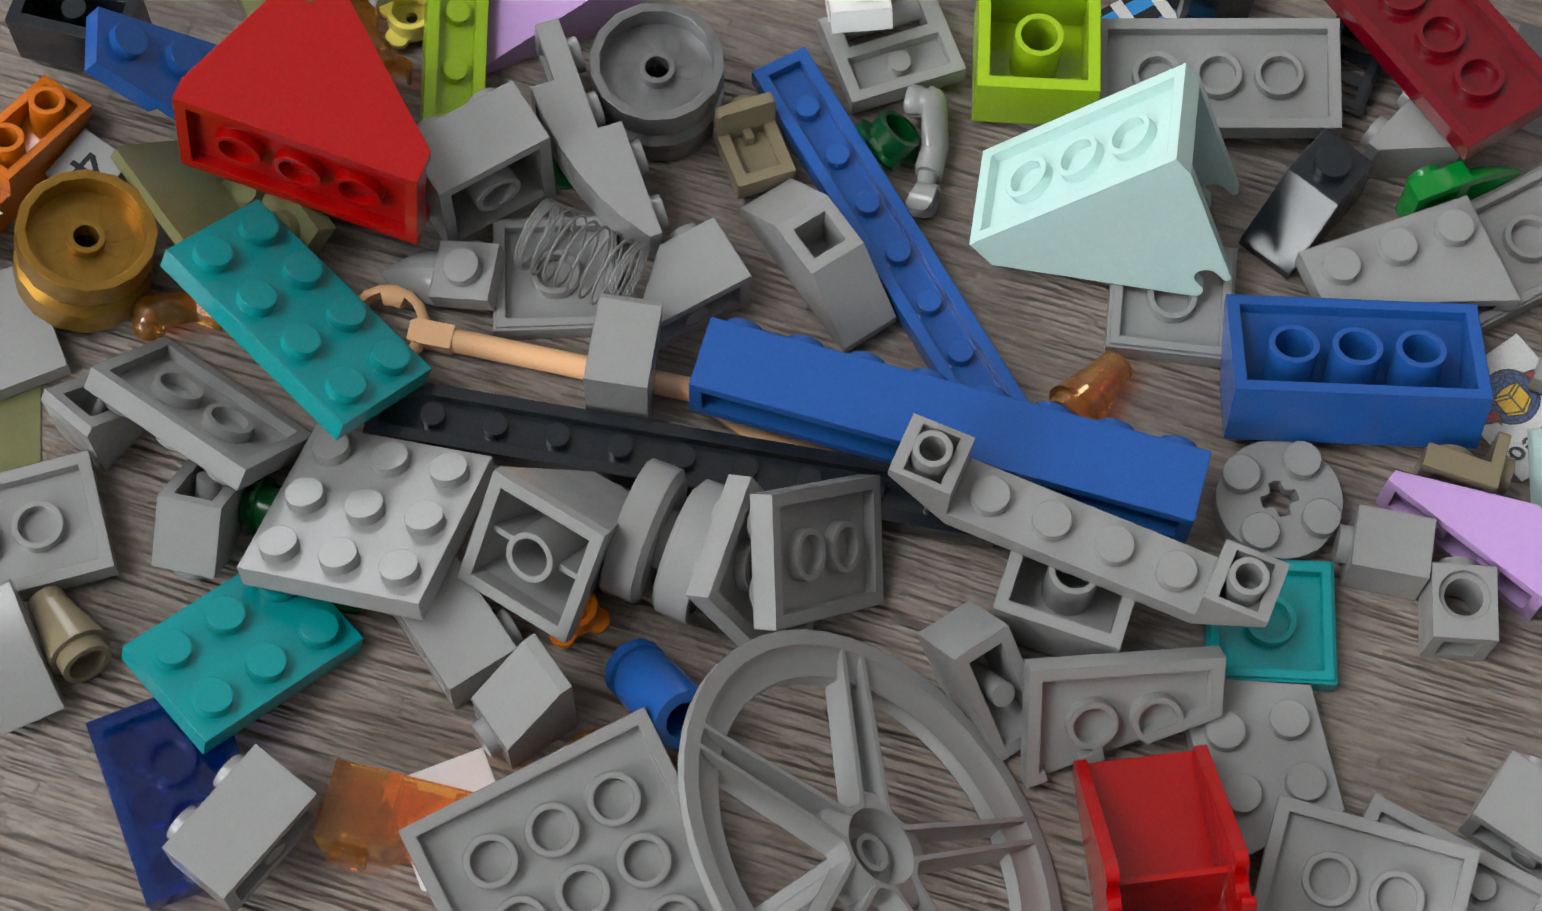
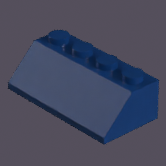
M1226 294L1219 389L1224 439L1426 447L1430 442L1437 445L1453 444L1466 449H1477L1494 400L1477 304Z

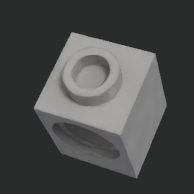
M1459 556L1440 559L1438 562H1432L1430 579L1418 595L1419 657L1484 661L1499 642L1497 567L1477 565L1474 559ZM1454 596L1460 598L1468 605L1471 615L1462 616L1454 613L1447 606L1444 597Z

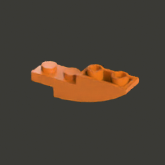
M45 74L0 113V212L2 213L0 215V235L17 218L21 202L35 185L48 179L45 174L47 170L79 136L93 113L90 103Z

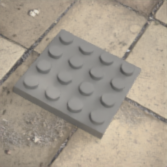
M645 707L397 830L436 911H714L705 893L688 847L680 809L678 774Z

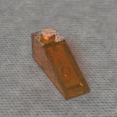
M337 758L313 836L320 850L328 853L326 860L346 869L365 871L367 863L389 867L412 862L397 830L473 792Z

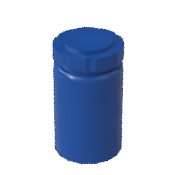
M644 638L633 639L628 643L625 642L608 659L605 667L606 685L631 713L645 707L663 746L668 749L679 750L681 731L686 713L698 685L655 642Z

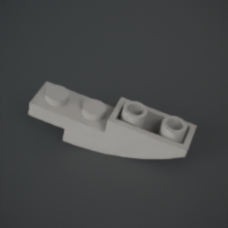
M559 18L536 24V52L547 82L531 87V108L550 136L552 155L577 194L614 232L622 233L623 240L631 237L635 243L639 241L647 245L648 257L657 255L659 245L662 244V232L669 230V222L659 194L649 196L642 176L649 174V167L640 140L637 138L629 141L622 121L606 125L597 93L595 91L585 93L579 73L586 72V66L577 38L575 36L565 37Z

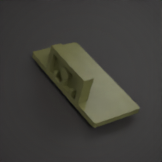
M178 140L120 145L115 148L111 155V159L122 172L128 184L138 189L162 230L171 238L174 244L183 241L257 199L316 256L336 229L326 213L182 164Z

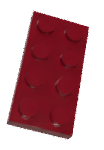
M1324 0L1464 161L1542 116V59L1489 0Z

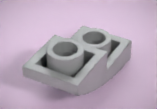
M11 578L0 583V731L2 735L65 708L66 703L65 697L38 645L39 635Z

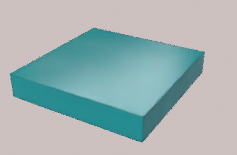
M1281 560L1289 563L1290 567L1265 628L1203 624V647L1219 645L1226 656L1225 679L1311 685L1313 691H1334L1338 685L1334 562Z

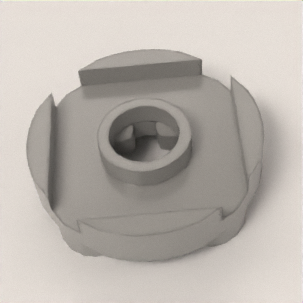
M1265 440L1250 444L1239 450L1225 463L1212 497L1214 521L1225 541L1229 539L1280 560L1309 561L1314 558L1336 532L1343 510V494L1337 476L1329 464L1322 459L1319 450L1311 443L1305 441L1291 443L1289 441ZM1270 490L1280 491L1282 494L1288 495L1292 500V503L1287 508V516H1279L1277 510L1273 507H1263L1261 501L1268 498Z

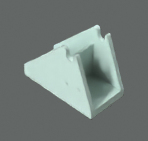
M1184 63L983 150L969 245L991 265L1190 296H1198L1203 292L1204 279L1197 273L1199 271H1213L1223 280L1229 281L1231 279L1232 267L1209 210L1211 206V193L1205 187L1211 184L1220 185L1231 195L1238 194L1239 181L1201 78L1187 63Z

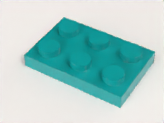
M237 574L125 644L122 649L121 659L204 755L360 652L364 638L332 602L245 585L242 583L240 575Z

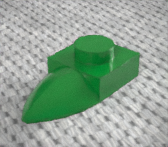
M1463 160L1440 168L1439 164L1427 165L1408 177L1395 210L1401 218L1466 195L1471 201L1515 179L1521 174V170L1502 166H1480L1468 169Z

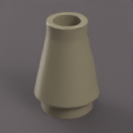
M51 585L42 588L29 599L27 608L34 618L50 669L54 674L63 676L68 682L79 683L96 676L108 665L112 656L109 648L110 637L108 633L70 600L60 586Z

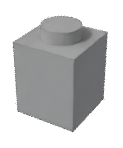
M1359 504L1349 524H1339L1334 539L1332 561L1342 563L1339 586L1416 600L1430 579L1437 519Z

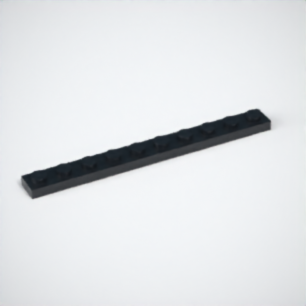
M425 382L421 387L366 421L363 428V433L491 456L496 464L525 468L595 471L613 483L631 487L646 462L655 458L684 469L688 484L687 496L706 479L725 485L729 474L750 476L764 491L857 474L880 475L881 524L883 530L993 548L994 544L943 523L887 475L890 467L889 464L847 453Z

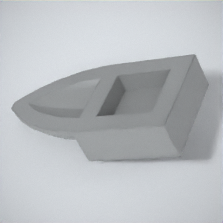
M440 240L438 250H427L408 256L383 270L382 276L390 285H398L414 292L426 305L495 311L506 253L501 245L497 243Z

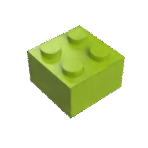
M976 0L973 22L971 121L1043 125L1099 100L1101 92V0Z

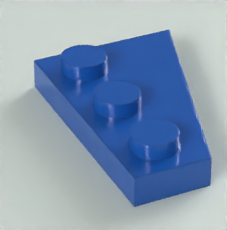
M98 6L86 17L84 72L147 112L158 109L175 120L172 97L182 77L217 45Z

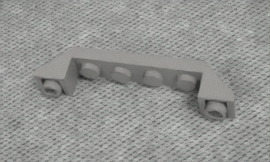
M913 413L887 475L943 523L1191 624L1264 628L1268 624L1290 567L1289 563L1229 539H1226L1219 556L1216 557L971 458L975 437Z

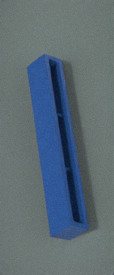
M714 317L710 318L689 382V410L889 465H891L913 413L975 437L971 456L975 460L1144 528L1157 531L1159 534L1184 544L1195 521L1212 451L1197 448L1193 441L1181 436L1165 435L1160 438L1135 431L1130 424L1118 419L1102 418L1097 421L1072 414L1067 407L1055 402L1041 401L1036 404L1010 397L1007 392L995 386L980 384L971 387L948 381L943 374L932 369L915 368L912 371L886 364L882 358L869 352L854 351L848 354L826 348L821 342L809 336L796 334L785 337L766 332L756 323L741 318H731L728 321Z

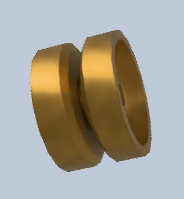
M84 169L58 173L35 185L19 206L14 226L13 274L18 295L34 315L59 329L89 333L112 329L136 314L149 296L158 239L155 217L138 189L113 174Z

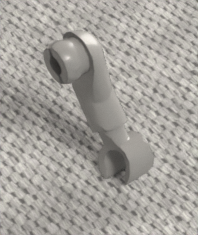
M913 84L908 86L905 94L904 115L914 119L922 118L921 147L915 163V177L918 181L909 193L905 206L912 217L931 218L939 210L941 187L937 183L942 181L949 150L947 99L944 93L937 87L930 86L925 88L921 85Z

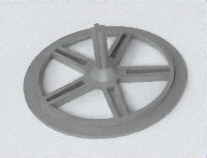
M807 629L782 630L761 635L737 647L718 662L698 686L688 707L681 731L678 752V792L688 847L705 893L714 911H831L834 903L838 900L846 906L844 911H866L869 905L876 906L879 911H939L920 882L918 874L993 862L1000 863L1007 889L1010 911H1063L1059 886L1047 845L1028 801L1003 760L994 755L974 723L941 690L900 660L871 645L831 632ZM807 684L825 687L838 802L727 736L734 719L751 698L768 689L784 685ZM873 705L898 720L929 747L962 787L980 819L904 824L894 815L890 808ZM719 787L825 855L826 859L753 908L738 878L726 844L719 806ZM990 838L993 844L924 855L920 843Z

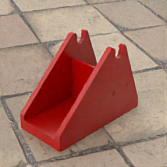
M265 0L182 77L172 97L182 164L415 245L418 244L431 215V208L426 201V168L431 159V151L350 0Z
M1207 744L1193 746L1192 751L1088 763L1087 759L1073 761L1072 776L1094 911H1257L1256 896L1251 895L1249 885L1250 859L1248 849Z

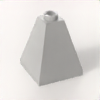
M498 467L491 476L457 578L564 644L572 639L600 582L606 551L629 491L595 471Z

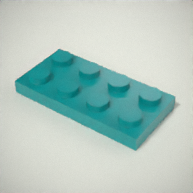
M259 199L165 250L160 266L336 441L424 385L432 370L414 350Z

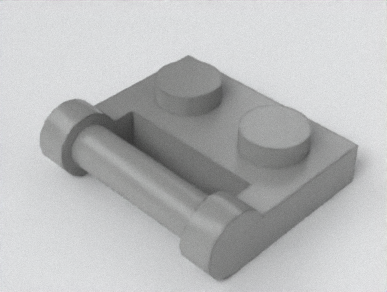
M901 0L892 3L893 28L914 21H918L922 26L849 47L847 41L884 30L832 34L827 16L816 19V30L823 51L828 54L851 114L904 99L908 86L913 84L921 85L925 88L930 86L941 88L965 80L966 66L938 0Z

